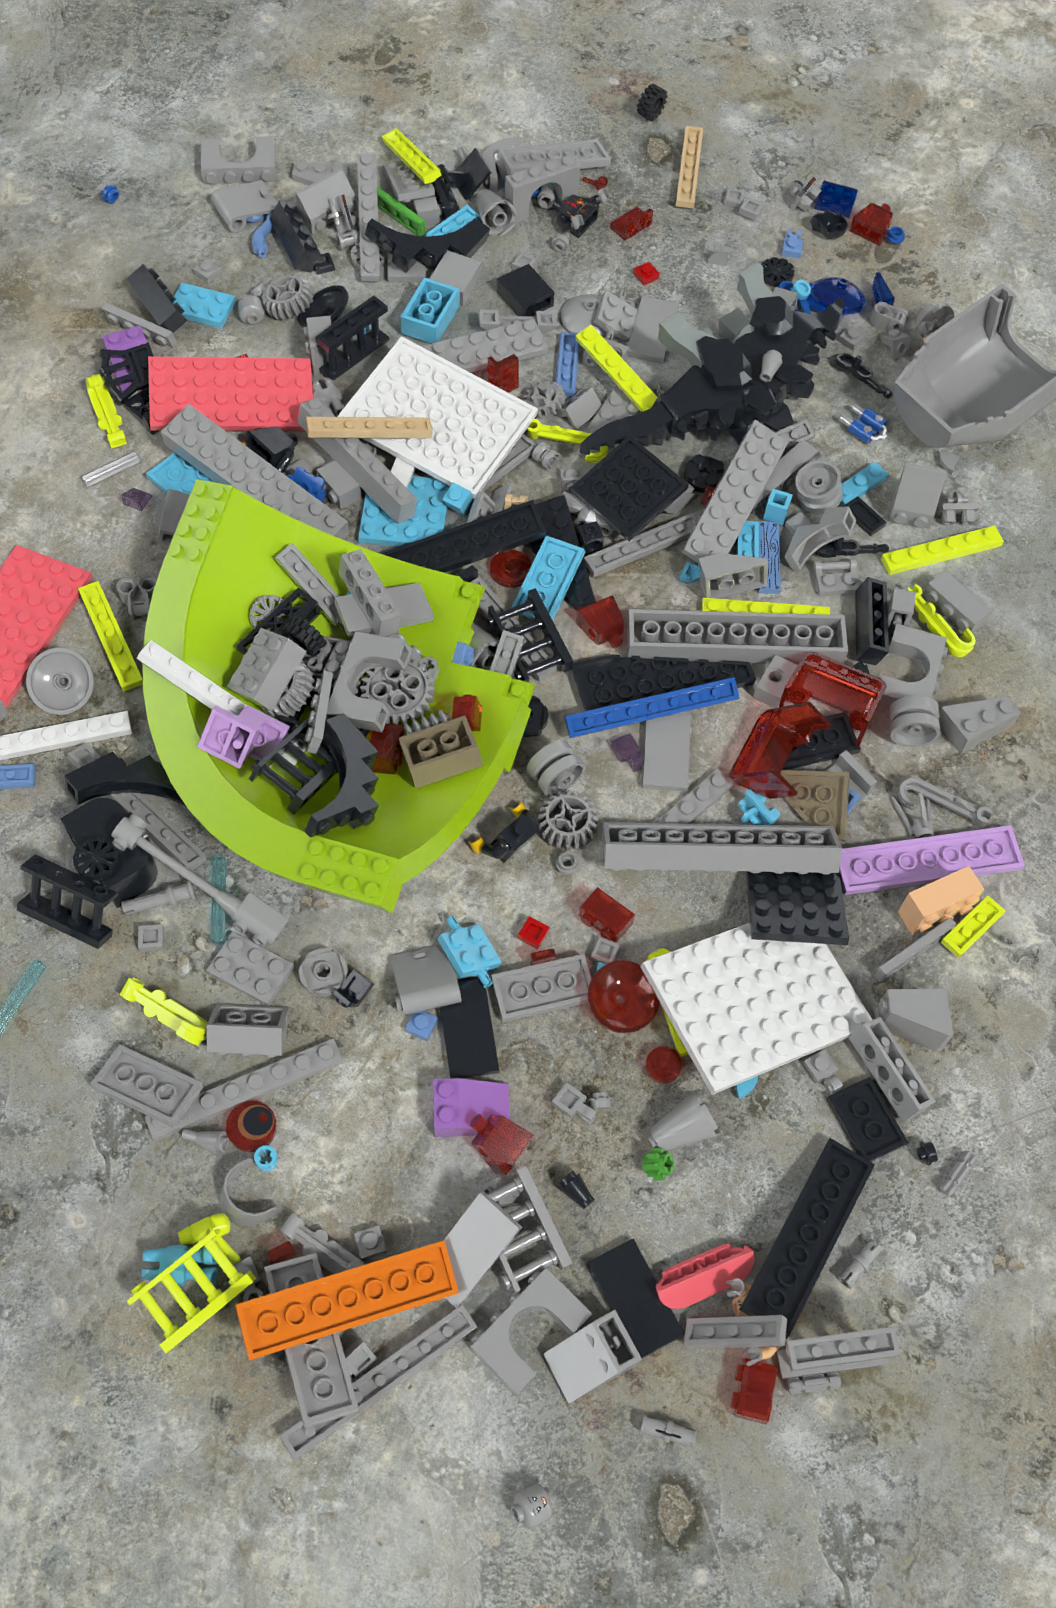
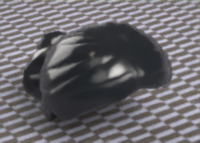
M830 211L816 213L810 221L813 231L822 232L829 239L842 237L848 227V222L844 215L835 214Z

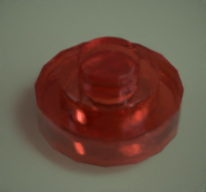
M657 1047L648 1054L645 1062L646 1072L653 1081L660 1084L673 1082L679 1077L682 1069L680 1055L672 1048Z

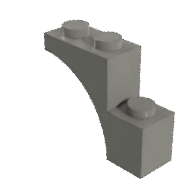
M849 506L826 508L820 524L797 526L785 554V559L793 571H800L806 560L820 547L836 539L851 536L856 519Z

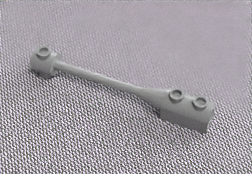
M132 814L129 818L124 817L119 822L111 835L115 838L112 841L115 847L124 851L127 847L133 850L138 845L215 898V901L235 921L232 926L241 933H245L246 930L253 933L254 937L252 940L257 945L264 947L267 943L271 946L286 926L289 919L250 892L242 900L225 891H220L143 838L146 832L144 829L147 825L140 817Z

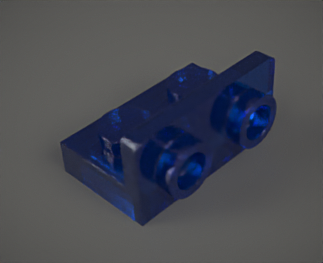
M824 180L821 185L822 191L818 195L814 209L823 212L830 211L850 218L858 189Z

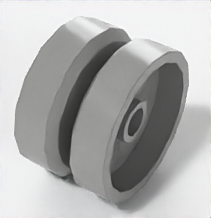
M824 460L812 461L804 465L797 473L795 482L797 496L804 510L813 514H824L826 508H836L843 498L842 479L838 467L833 463Z
M919 695L906 696L894 701L889 708V718L891 721L890 736L892 741L906 747L925 746L935 742L941 735L940 722L938 720L940 717L938 702L933 698Z
M557 740L544 746L530 759L527 771L535 781H538L539 788L546 796L551 794L555 796L559 791L562 793L573 786L582 777L586 766L577 755H574V750L566 740Z

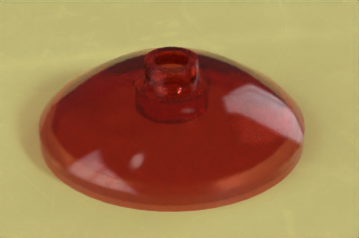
M618 960L604 965L594 974L588 987L587 999L590 1011L594 1018L610 1031L623 1034L639 1031L646 1027L657 1014L660 1001L645 976L641 965L635 962ZM617 996H621L624 999L623 1004L617 1002Z

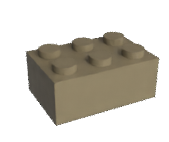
M466 716L399 738L416 788L483 766L477 743Z

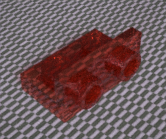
M637 206L611 222L610 229L626 241L652 224L653 210L649 208L644 212Z
M513 354L497 362L492 356L488 357L487 382L507 393L519 388V358Z

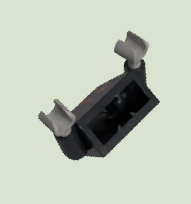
M602 188L598 190L597 195L590 198L571 195L565 202L556 199L552 209L557 211V223L562 231L570 232L579 239L598 219L599 204L605 203L606 198L609 197L607 189Z

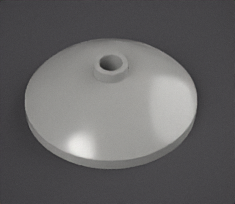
M584 294L568 300L562 307L560 315L561 324L568 333H580L592 325L602 337H605L606 332L604 329L594 323L601 297Z
M52 648L42 652L32 661L26 676V686L31 699L39 708L51 714L66 715L78 711L90 700L94 691L95 678L89 662L81 654L67 648ZM63 678L68 680L66 686H63L61 683Z

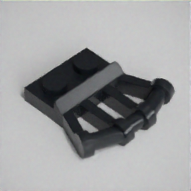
M149 342L126 350H100V375L104 377L105 389L112 393L119 405H122V402L138 390H144V388L149 387L148 357H154ZM111 357L127 358L126 361L109 366V359ZM130 368L132 372L115 379L111 375L114 372ZM135 381V383L123 393H121L120 390L117 388V386Z

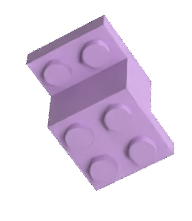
M216 705L211 711L197 747L240 769L249 757L257 760L259 757L263 759L285 739L290 726L249 705L238 716Z

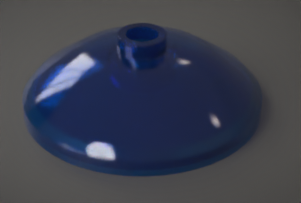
M825 277L815 281L811 286L812 298L824 308L834 304L837 298H841L844 301L842 314H856L865 307L866 298L863 292L853 282L845 278Z

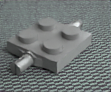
M607 290L602 294L594 323L604 329L606 339L613 340V337H618L626 342L630 338L638 310L624 301L627 294L624 290L618 292V297Z

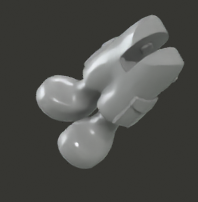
M330 378L324 379L325 389H322L319 380L313 381V399L317 398L333 414L330 408L332 407L335 417H337L345 407L342 404L344 399L339 389L336 388L333 380Z

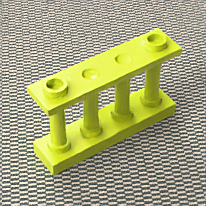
M209 1228L195 1238L198 1243L148 1284L143 1281L130 1291L133 1296L127 1300L128 1304L131 1305L140 1299L165 1332L163 1336L166 1340L160 1344L165 1353H168L257 1279L251 1270L245 1275L241 1271L238 1272L213 1240L214 1237L221 1233L219 1228L212 1232ZM203 1246H205L230 1279L228 1282L231 1286L224 1292L214 1287L192 1258V1255ZM182 1263L209 1297L206 1299L209 1305L202 1310L199 1307L195 1308L170 1274ZM160 1281H162L187 1315L185 1318L188 1322L181 1328L177 1324L173 1325L148 1292Z

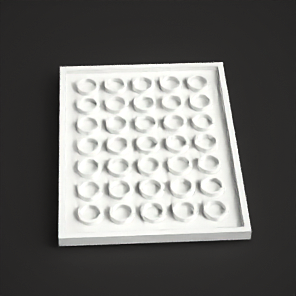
M401 336L337 417L430 418L433 431L432 438L363 439L449 486L454 482L468 489L472 493V498L475 499L478 492L483 489L536 417L538 408Z
M750 923L645 961L641 965L645 976L711 1095L842 1041L852 1035L863 1024L872 1021V1018L826 944L751 939Z

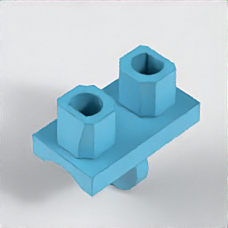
M751 789L746 791L744 798L738 803L740 810L744 814L741 818L743 824L751 822L753 825H773L780 817V812L776 808L768 809L764 805L766 797L761 791L753 793Z

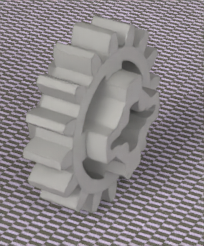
M550 380L546 384H543L541 381L537 386L532 385L533 389H527V395H523L524 402L538 408L537 416L539 419L543 415L546 418H549L551 413L555 415V410H561V405L566 403V396L562 386L557 385V382L551 384Z

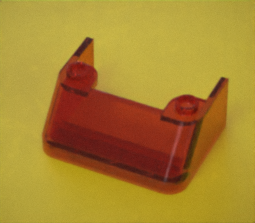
M807 652L803 655L784 688L777 713H782L788 701L796 705H804L810 698L851 714L849 717L851 726L860 731L855 745L860 747L883 698L887 685L878 677L819 653Z
M810 701L764 711L752 728L730 770L729 777L736 784L746 789H751L753 792L769 799L796 796L798 792L780 773L793 747L807 744L811 739L813 731L830 728L832 724Z

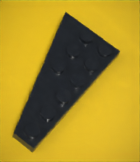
M565 494L535 504L547 536L580 547ZM545 537L528 543L535 556ZM584 558L565 594L576 611L597 605Z

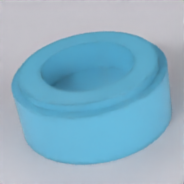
M797 280L792 286L791 291L797 292V299L805 300L811 294L812 289L806 281Z

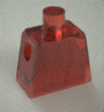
M874 203L868 204L854 215L850 232L880 246L890 228L894 215L891 212L890 206L888 204H882L881 206Z
M613 595L577 610V625L596 645L608 641L612 648H617L623 643L620 636L624 633L625 622Z
M477 1114L470 1122V1126L478 1132L472 1141V1146L496 1174L508 1175L534 1136L529 1131L501 1115H491L488 1119H485L481 1114Z

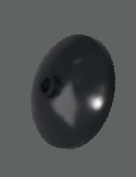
M341 285L329 286L314 294L313 302L309 304L310 308H305V313L301 312L298 314L297 320L302 328L307 326L306 318L330 316L331 324H333L342 315L348 303L349 294L345 287Z

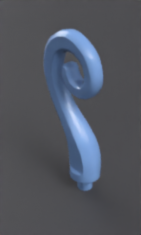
M272 213L266 214L265 221L252 237L253 251L261 258L265 257L268 251L266 237L273 229L269 219ZM263 215L246 218V221L251 223L258 222L263 218Z

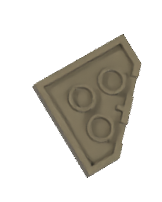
M781 770L779 792L809 826H833L839 841H846L850 773Z

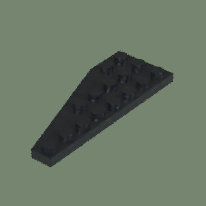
M612 654L573 663L571 669L585 711L735 677L737 688L754 685L756 681L750 662L723 660V663L700 659L699 662L689 661L688 658L654 657V659H645L632 655V658Z

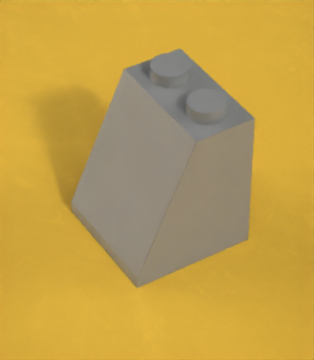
M946 988L888 989L875 1007V1019L881 1017L891 1034L935 1052H941L953 1037Z

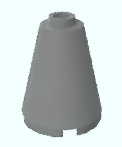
M489 189L481 190L476 196V203L481 222L490 228L489 235L503 236L510 232L516 223L517 211L514 205Z
M472 623L471 628L474 630V635L469 646L474 648V659L470 666L490 671L499 640Z
M696 1089L690 1092L649 1129L651 1135L648 1136V1139L653 1148H663V1151H668L714 1138L721 1134Z

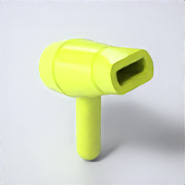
M224 1212L209 1215L178 1232L181 1245L198 1243L195 1238L208 1228L211 1232L219 1228L221 1233L214 1237L213 1240L217 1242V1245L233 1265L241 1260L240 1256L222 1238V1236L230 1233L231 1228L230 1220Z

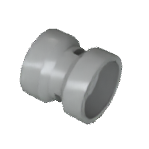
M546 442L538 444L532 453L533 459L541 462L546 470L553 469L560 460V454L556 450H551L550 445Z

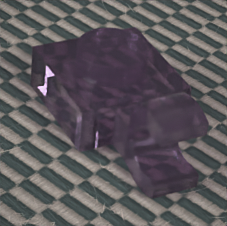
M631 733L611 741L610 746L621 763L627 760L633 772L642 769L640 765L643 763L640 757L641 749Z

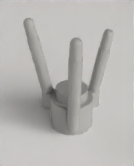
M919 792L922 817L915 819L914 824L911 825L895 797L891 796L890 799L907 826L910 836L915 835L916 838H924L934 835L930 799L925 798V808L923 793Z

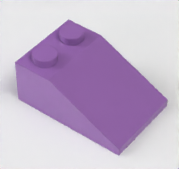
M141 326L102 336L105 349L126 350L147 343ZM111 357L109 360L111 365L126 361L127 358ZM127 368L114 373L116 378L124 375L131 374L132 372L130 368ZM135 381L119 385L122 393L132 386Z
M460 1078L433 1079L435 1137L487 1135L491 1132L493 1135L511 1134L508 1084Z

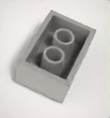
M261 628L254 637V641L247 653L243 656L236 672L232 675L227 688L243 699L273 711L307 651L289 638Z

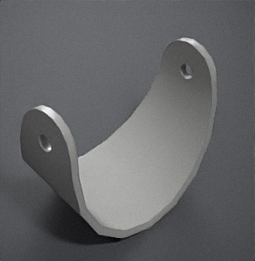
M252 1158L239 1162L229 1170L224 1179L219 1197L221 1212L228 1216L230 1222L239 1226H253L264 1222L280 1210L279 1207H273L256 1214L247 1213L237 1208L229 1199L226 1189L229 1180L252 1165L254 1162Z

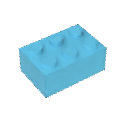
M424 277L400 316L401 334L428 343L439 342L460 306V289Z

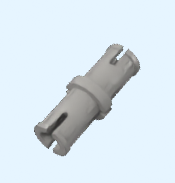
M870 1238L862 1250L851 1257V1263L838 1275L837 1278L840 1283H843L850 1276L844 1285L846 1288L851 1289L862 1273L868 1272L870 1269L869 1265L883 1251L879 1243L871 1251L876 1243L874 1239Z
M647 1415L643 1416L640 1433L664 1439L663 1442L669 1443V1441H673L694 1448L697 1436L696 1429L673 1424V1420L668 1419V1422Z

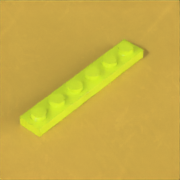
M397 128L381 136L384 144L425 184L432 183L436 178L442 176L440 169Z
M592 325L576 335V341L641 412L653 406L658 397Z
M994 525L882 554L881 561L888 574L892 575L1002 546L1004 541Z
M99 581L78 588L123 692L143 685V679Z
M703 598L702 611L830 615V607L715 598Z

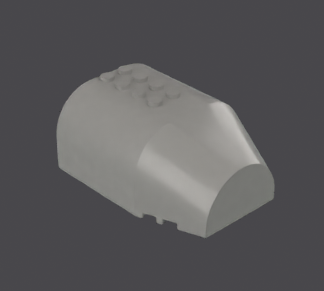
M1003 283L930 334L924 340L921 349L917 350L914 354V359L910 364H907L895 381L894 399L903 421L917 438L929 446L943 448L1000 441L1056 400V371L1044 365L1016 339L1010 324L1016 294Z

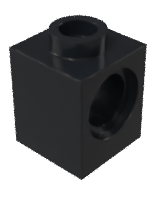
M597 521L577 526L578 541L580 547L585 550L584 557L603 550L604 536Z

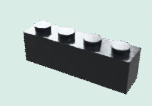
M278 201L269 219L295 269L312 272L321 256L317 244L314 242L296 205L292 202Z
M142 264L126 280L158 325L174 333L187 321L183 314L185 310L178 302H174L176 298L169 290L166 291L168 289L166 284L161 279L158 280L160 277L152 267L148 269Z
M867 577L855 591L857 661L876 666L889 653L887 582Z

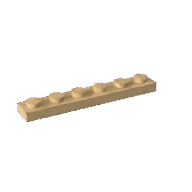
M686 126L676 199L677 207L694 208L703 128Z
M306 417L308 437L432 438L433 433L430 418Z

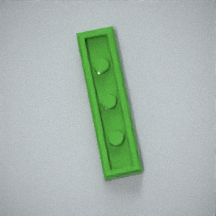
M377 186L378 208L417 236H424L425 220Z

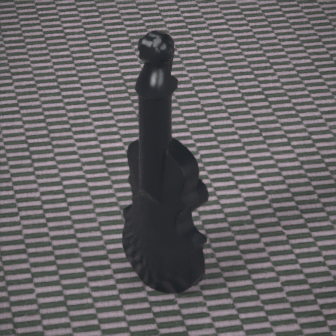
M848 353L837 355L835 363L839 367L853 374L877 393L883 394L885 398L888 399L892 396L891 390L886 389L885 385H881L872 379L873 372L861 365L863 360L861 355H856V357Z
M843 537L825 544L816 550L815 553L823 558L839 555L856 556L857 554L886 553L889 551V546L887 544L877 545L876 543H873V545H859L857 541L851 539L844 540Z

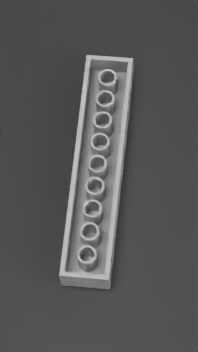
M190 404L161 431L164 444L215 483L232 485L258 501L340 539H344L349 534L348 521Z
M629 609L627 621L628 658H632V655L645 659L670 657L688 658L689 661L699 662L700 659H706L709 662H723L724 660L766 664L767 661L771 662L774 656L777 655L794 664L843 666L848 653L845 615Z
M603 822L602 851L604 869L612 871L633 869L635 871L657 870L660 872L668 870H680L682 872L698 870L709 873L714 871H727L729 873H736L738 871H749L751 873L774 872L777 874L784 872H796L799 874H806L808 872H819L821 874L839 873L842 847L833 826Z

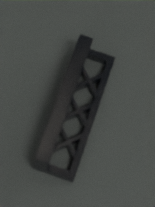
M438 177L432 182L437 204H441V216L444 221L459 211L460 208L451 187H447L445 181Z
M297 588L236 646L237 651L245 655L248 651L246 647L254 641V637L261 628H274V633L285 637L286 635L282 633V629L295 615L302 617L304 621L307 620L311 624L320 615L318 602ZM298 597L306 601L302 606L293 607V602ZM290 613V618L287 621L277 622V617L280 614Z

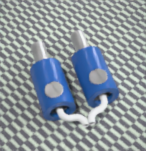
M854 404L851 410L858 414L860 419L852 421L845 415H842L839 419L840 422L849 427L848 432L866 444H869L872 440L885 439L887 437L885 434L887 428L885 426L888 420L870 408L863 410ZM883 430L882 435L875 437L876 432L880 433Z

